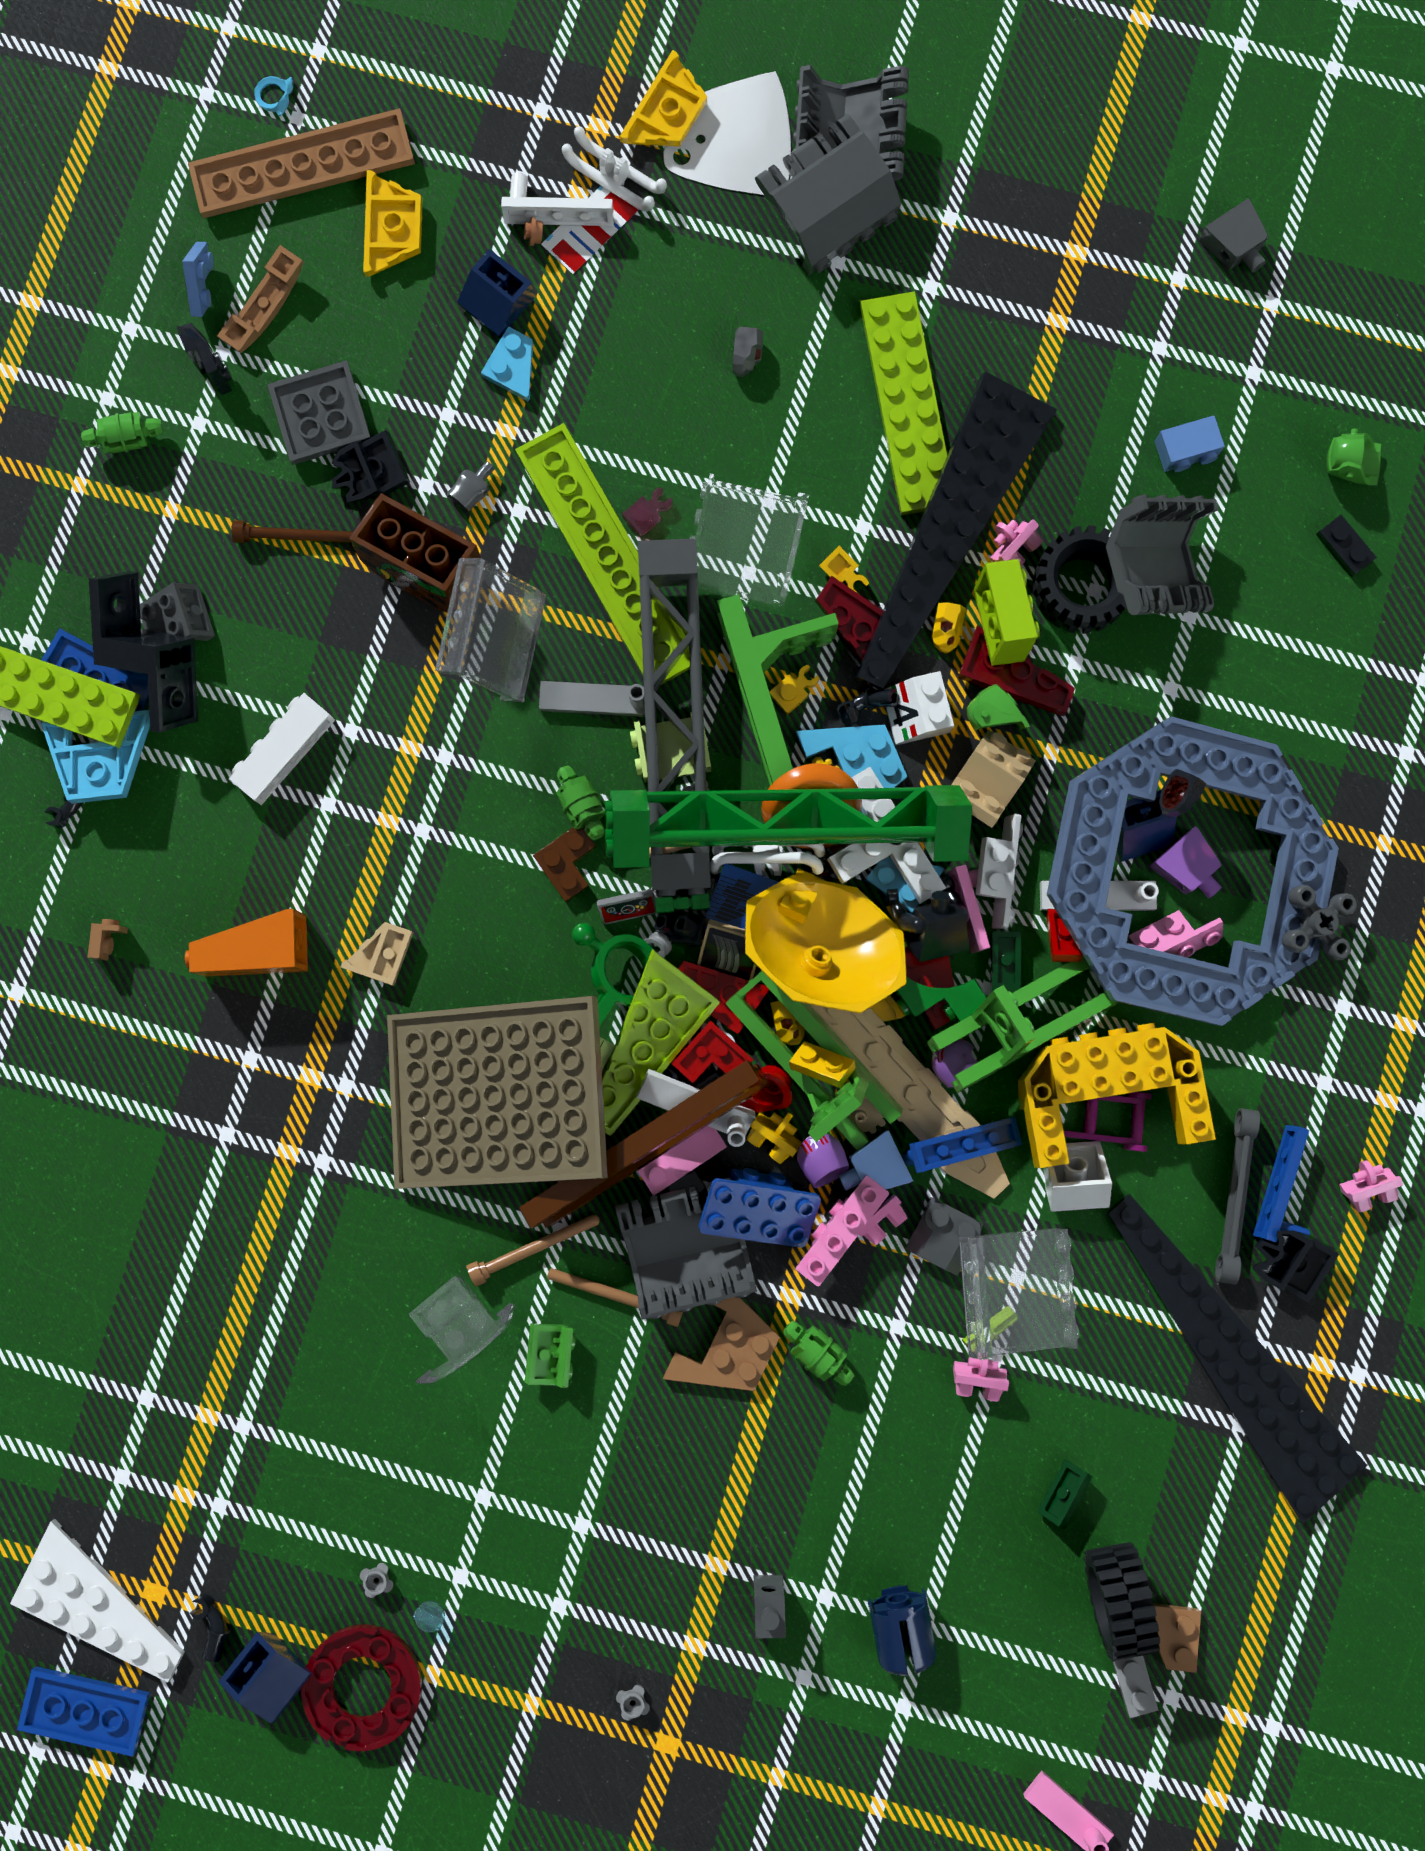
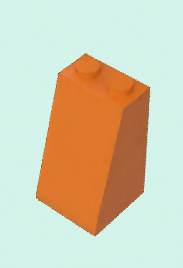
M286 909L190 942L189 950L185 952L186 967L189 968V972L205 977L308 972L306 915L295 909Z

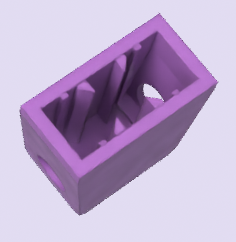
M1196 826L1185 833L1174 845L1149 865L1183 894H1188L1198 887L1209 899L1222 888L1211 876L1221 866V863Z

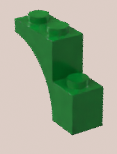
M906 977V984L895 991L899 998L896 1003L905 1016L910 1014L913 1019L942 1000L944 1005L941 1008L950 1021L955 1020L956 1023L971 1016L986 999V996L974 979L955 987L933 988L916 983Z

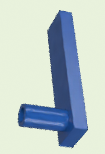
M1009 1117L909 1144L910 1149L905 1150L903 1153V1161L908 1166H915L916 1173L1020 1146L1022 1141L1016 1118Z
M1285 1126L1253 1236L1277 1242V1231H1297L1310 1235L1309 1229L1283 1221L1309 1134L1308 1129L1299 1126Z

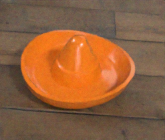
M813 763L789 770L774 781L768 790L858 788V786L843 770L832 765ZM862 799L842 800L862 813ZM762 801L761 810L764 823L792 801ZM823 844V845H824L825 848H829V847H831V846L834 845V844ZM794 846L802 849H812L806 846Z

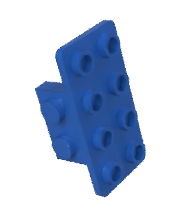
M744 1168L743 1170L732 1169L730 1180L716 1178L712 1181L698 1228L702 1234L802 1248L808 1242L821 1198L817 1193L794 1190L787 1178L777 1172L763 1174L751 1168Z

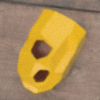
M938 603L931 637L934 646L940 652L949 653L960 642L966 608L962 605L953 603Z
M780 1001L770 1003L777 1036L789 1045L800 1044L805 1034V1028Z

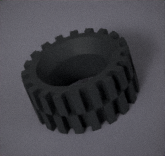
M1088 525L1085 532H1082L1081 526L1074 527L1069 535L1064 531L1059 534L1056 541L1053 540L1048 545L1039 560L1033 575V579H1036L1032 586L1033 593H1038L1035 602L1037 607L1044 605L1046 608L1042 613L1046 619L1051 615L1056 618L1053 625L1059 629L1064 623L1069 625L1067 632L1075 633L1078 628H1082V634L1090 633L1095 627L1097 631H1100L1108 623L1111 625L1127 608L1124 595L1117 591L1106 549L1111 530L1103 528L1099 534L1095 533L1096 526ZM1075 559H1086L1098 564L1108 577L1109 592L1107 598L1098 604L1090 606L1079 605L1070 601L1063 594L1059 586L1058 574L1061 566Z
M1127 1542L1086 1550L1084 1561L1086 1564L1085 1572L1088 1578L1087 1585L1091 1595L1090 1600L1091 1604H1093L1095 1620L1098 1623V1631L1100 1637H1102L1103 1646L1107 1651L1108 1657L1113 1662L1159 1653L1160 1637L1158 1634L1159 1626L1156 1620V1609L1153 1605L1151 1589L1148 1586L1147 1574L1143 1570L1142 1560L1139 1558L1134 1544Z

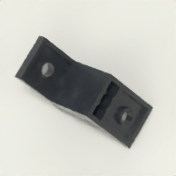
M127 571L89 578L94 665L148 674L151 731L160 733L198 722L195 638L141 629L138 572ZM116 599L117 606L114 608V601Z

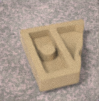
M384 922L370 939L361 944L359 949L341 964V968L394 986L414 932Z

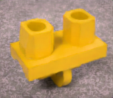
M759 1112L750 1125L752 1129L747 1137V1141L756 1147H760L766 1138L774 1143L775 1146L769 1155L779 1164L784 1162L789 1156L793 1157L802 1143L793 1136L797 1128L789 1123L793 1117L789 1112L784 1119L775 1112L770 1118Z

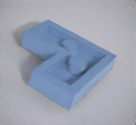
M196 242L182 263L191 317H202L208 307L211 306V293L209 290H206L205 280L214 267V258L212 252L208 250L207 242Z

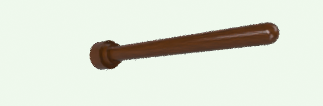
M233 520L231 528L233 543H246L251 541L252 538L351 543L349 538L353 534L352 531L252 527V524H247L243 520Z

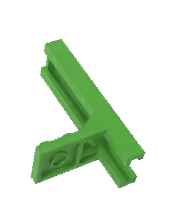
M738 594L717 601L719 609L717 617L766 776L771 786L774 781L793 769L764 673L781 654L789 652V655H796L805 651V647L811 645L823 647L832 643V639L836 637L839 623L836 614L833 613L752 637Z
M1082 956L1081 962H1068L1013 993L1007 991L1004 985L993 990L971 1016L931 1037L927 1044L934 1053L987 1024L992 1028L1003 1047L998 1052L954 1076L956 1080L952 1082V1085L956 1092L959 1093L1120 1002L1111 1001L1106 992L1034 1031L1032 1023L1028 1018L1023 1017L1018 1007L1087 969L1093 972L1084 956Z
M763 971L759 972L753 979H750L743 988L726 1002L731 1011L807 1094L815 1114L810 1120L812 1125L808 1134L815 1142L836 1127L857 1151L869 1142L868 1136L849 1116L862 1105L864 1096L890 1124L901 1116L903 1108L812 1006L793 1001ZM761 980L822 1048L855 1060L856 1068L849 1077L851 1083L845 1084L836 1093V1098H833L817 1079L790 1068L789 1061L794 1055L793 1052L744 999L746 993Z

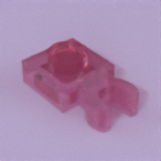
M661 487L653 491L650 501H647L642 496L622 513L624 520L640 537L662 520L658 512L670 509L673 504L671 497L666 502L658 501V497L663 494Z

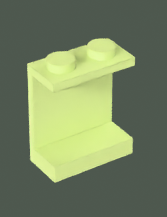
M691 712V718L680 720L693 734ZM640 721L634 722L635 731H630L632 747H638L640 758L635 759L637 776L643 775L644 783L648 782L646 725L640 726ZM670 721L657 723L659 780H663L692 745ZM704 729L706 772H711V763ZM694 755L678 777L694 774Z

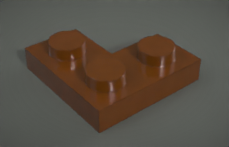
M572 827L533 855L565 902H568L589 887L573 863L595 849L596 846L583 828L576 830Z

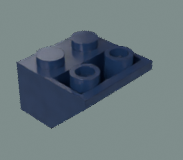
M488 249L471 269L457 303L500 338L507 327H510L532 302L535 294L531 281L491 249Z
M1162 789L1157 790L1155 801L1152 802L1136 798L1127 800L1117 847L1120 862L1174 845L1176 817L1163 815L1159 803Z
M257 1632L218 1682L237 1703L269 1723H275L312 1675V1672L274 1633Z

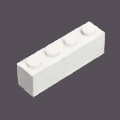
M305 693L300 697H295L288 705L286 714L282 718H277L269 727L270 732L266 737L254 743L250 750L251 754L245 761L242 760L234 766L229 780L254 801L262 805L332 725L335 719Z

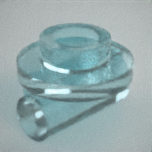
M426 1601L417 1607L412 1618L415 1619L416 1625L422 1631L434 1632L439 1631L444 1623L445 1612L439 1603Z

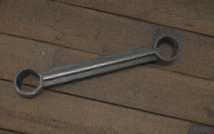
M1239 1108L1235 1116L1234 1134L1236 1141L1221 1253H1219L1215 1265V1279L1220 1283L1236 1285L1240 1277L1241 1259L1239 1250L1253 1142L1257 1137L1260 1126V1113L1257 1110Z

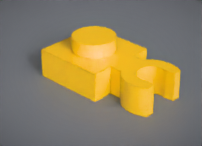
M840 545L819 565L829 577L833 576L840 582L845 580L848 583L847 586L854 590L853 584L857 580L862 581L866 586L869 584L866 577L856 575L853 572L859 565Z
M805 665L800 669L797 679H794L789 674L770 691L771 698L786 715L808 697L809 694L804 689L813 688L819 682L820 677L818 675L813 680L805 679L804 674L810 670L809 665Z

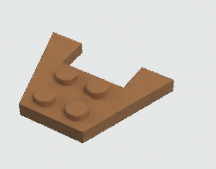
M741 1298L724 1299L720 1303L715 1304V1306L725 1310L726 1314L702 1364L675 1351L663 1379L755 1391L780 1336Z

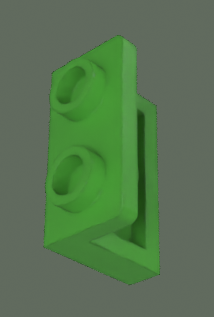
M530 1323L525 1373L526 1384L556 1385L561 1388H568V1382L573 1374V1367L570 1362L571 1350L574 1349L576 1341L573 1328L563 1324Z

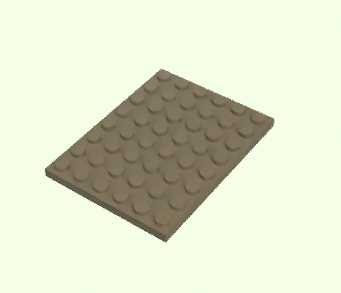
M598 996L387 1015L395 1189L608 1178Z

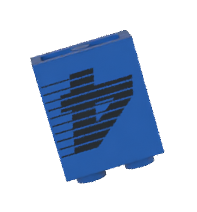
M724 864L710 902V908H708L705 917L745 929L746 901L779 882L729 864Z

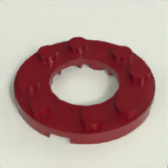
M367 1624L342 1628L328 1636L317 1647L307 1664V1668L312 1672V1675L301 1688L305 1714L312 1727L322 1738L341 1745L346 1750L369 1751L389 1744L405 1731L418 1709L422 1695V1676L419 1663L407 1643L388 1629ZM367 1657L379 1662L386 1669L391 1681V1693L388 1702L381 1710L367 1716L350 1714L343 1709L335 1697L333 1686L336 1673L341 1665L350 1659Z

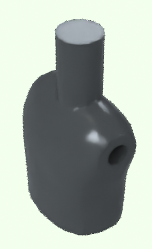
M486 461L476 473L464 470L456 483L447 492V495L455 504L469 513L488 494L489 485L485 479L494 471V466Z

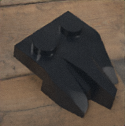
M192 323L176 326L186 353L202 375L207 373L222 395L231 392L232 389L229 381L233 378L226 363H223L220 354L213 352L206 338Z
M386 430L362 443L356 440L338 451L332 461L335 467L342 468V472L332 479V489L349 487L350 491L346 494L348 503L378 498L381 493L386 496L410 483L393 439Z
M1277 1231L1278 1244L1265 1239L1259 1240L1255 1247L1267 1260L1265 1262H1257L1252 1269L1266 1282L1282 1291L1285 1289L1308 1303L1339 1256V1252L1311 1235L1297 1231Z

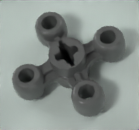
M1298 885L1293 887L1289 891L1288 900L1292 906L1299 908L1304 915L1300 921L1301 928L1290 930L1283 935V947L1291 953L1302 952L1309 946V940L1316 937L1323 942V953L1328 959L1335 961L1347 958L1351 951L1350 944L1346 939L1338 937L1335 931L1339 925L1338 918L1349 916L1356 910V899L1348 893H1341L1330 899L1327 908H1320L1315 903L1316 894L1310 886Z

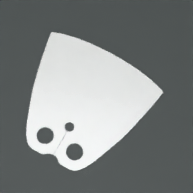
M776 71L742 79L706 91L707 103L681 146H667L663 152L664 164L671 172L681 177L718 188L764 195L758 187L755 177L764 170L768 171V168L773 164L777 166L788 181L790 173L784 165L783 158L788 154L791 156L790 126L785 96ZM703 135L706 140L700 144L696 141V137ZM681 148L688 150L691 155L689 162L684 165L677 164L673 159L675 151Z

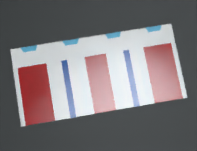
M600 186L589 199L613 200L614 226L560 225L541 245L574 274L639 209L603 186Z

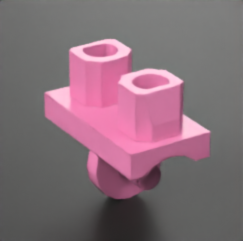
M1011 520L1008 525L999 522L995 526L998 536L994 539V543L1000 547L990 557L992 562L1019 559L1020 566H1022L1025 559L1017 551L1021 545L1028 552H1033L1043 542L1036 531L1039 526L1035 520H1031L1029 523L1023 521L1018 526L1014 520Z
M1367 1160L1359 1163L1360 1172L1352 1174L1353 1180L1339 1184L1341 1192L1349 1198L1352 1207L1360 1213L1371 1209L1370 1197L1378 1195V1199L1383 1203L1398 1200L1397 1187L1403 1186L1401 1177H1396L1389 1168L1383 1169L1381 1165L1372 1167Z
M893 1194L881 1204L859 1233L861 1237L865 1236L870 1242L877 1245L887 1236L877 1223L884 1217H887L894 1227H897L907 1219L904 1210L899 1205L902 1202L896 1195Z
M981 1351L979 1359L969 1357L968 1363L954 1361L953 1374L956 1394L965 1397L972 1396L973 1386L983 1387V1398L998 1402L1003 1390L1008 1391L1007 1370L998 1368V1362L988 1360V1351Z

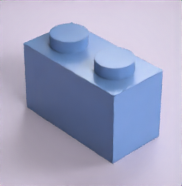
M1215 416L1162 430L1154 441L1164 472L1173 469L1175 472H1180L1197 462H1201V464L1211 463L1218 458V455L1225 447Z

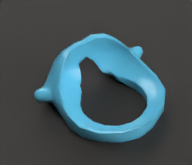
M274 76L263 78L255 87L254 95L258 105L266 111L277 112V115L281 116L288 107L289 94L293 92V78L289 77L287 80ZM276 85L282 91H285L279 102L267 104L261 99V92L266 86Z

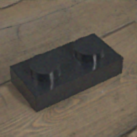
M1342 515L1338 516L1316 534L1351 577L1377 558Z

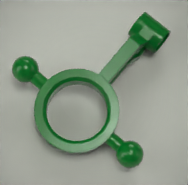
M579 923L572 931L574 942L580 946L588 945L595 951V957L591 965V977L597 992L600 994L598 997L600 1027L614 1004L630 1006L634 995H625L618 992L610 984L605 971V963L609 953L617 948L626 949L639 959L643 969H645L653 948L643 939L629 934L618 935L602 943L595 937V930L590 924Z

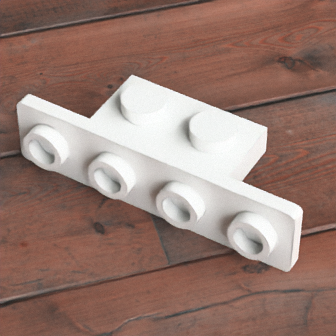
M1013 814L1004 818L1002 840L985 837L982 838L975 895L995 898L992 929L1008 928L1013 917L1011 902L1012 895L1016 890V880L1014 879L1015 867L1018 865L1020 858L1019 851H1017L1018 841L1023 832L1021 815Z

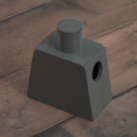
M1249 198L1205 226L1198 239L1228 269H1233L1244 261L1253 273L1266 263L1259 250L1262 249L1267 241L1268 234Z
M753 1575L755 1638H786L783 1575ZM769 1588L775 1589V1591L765 1592L763 1590Z

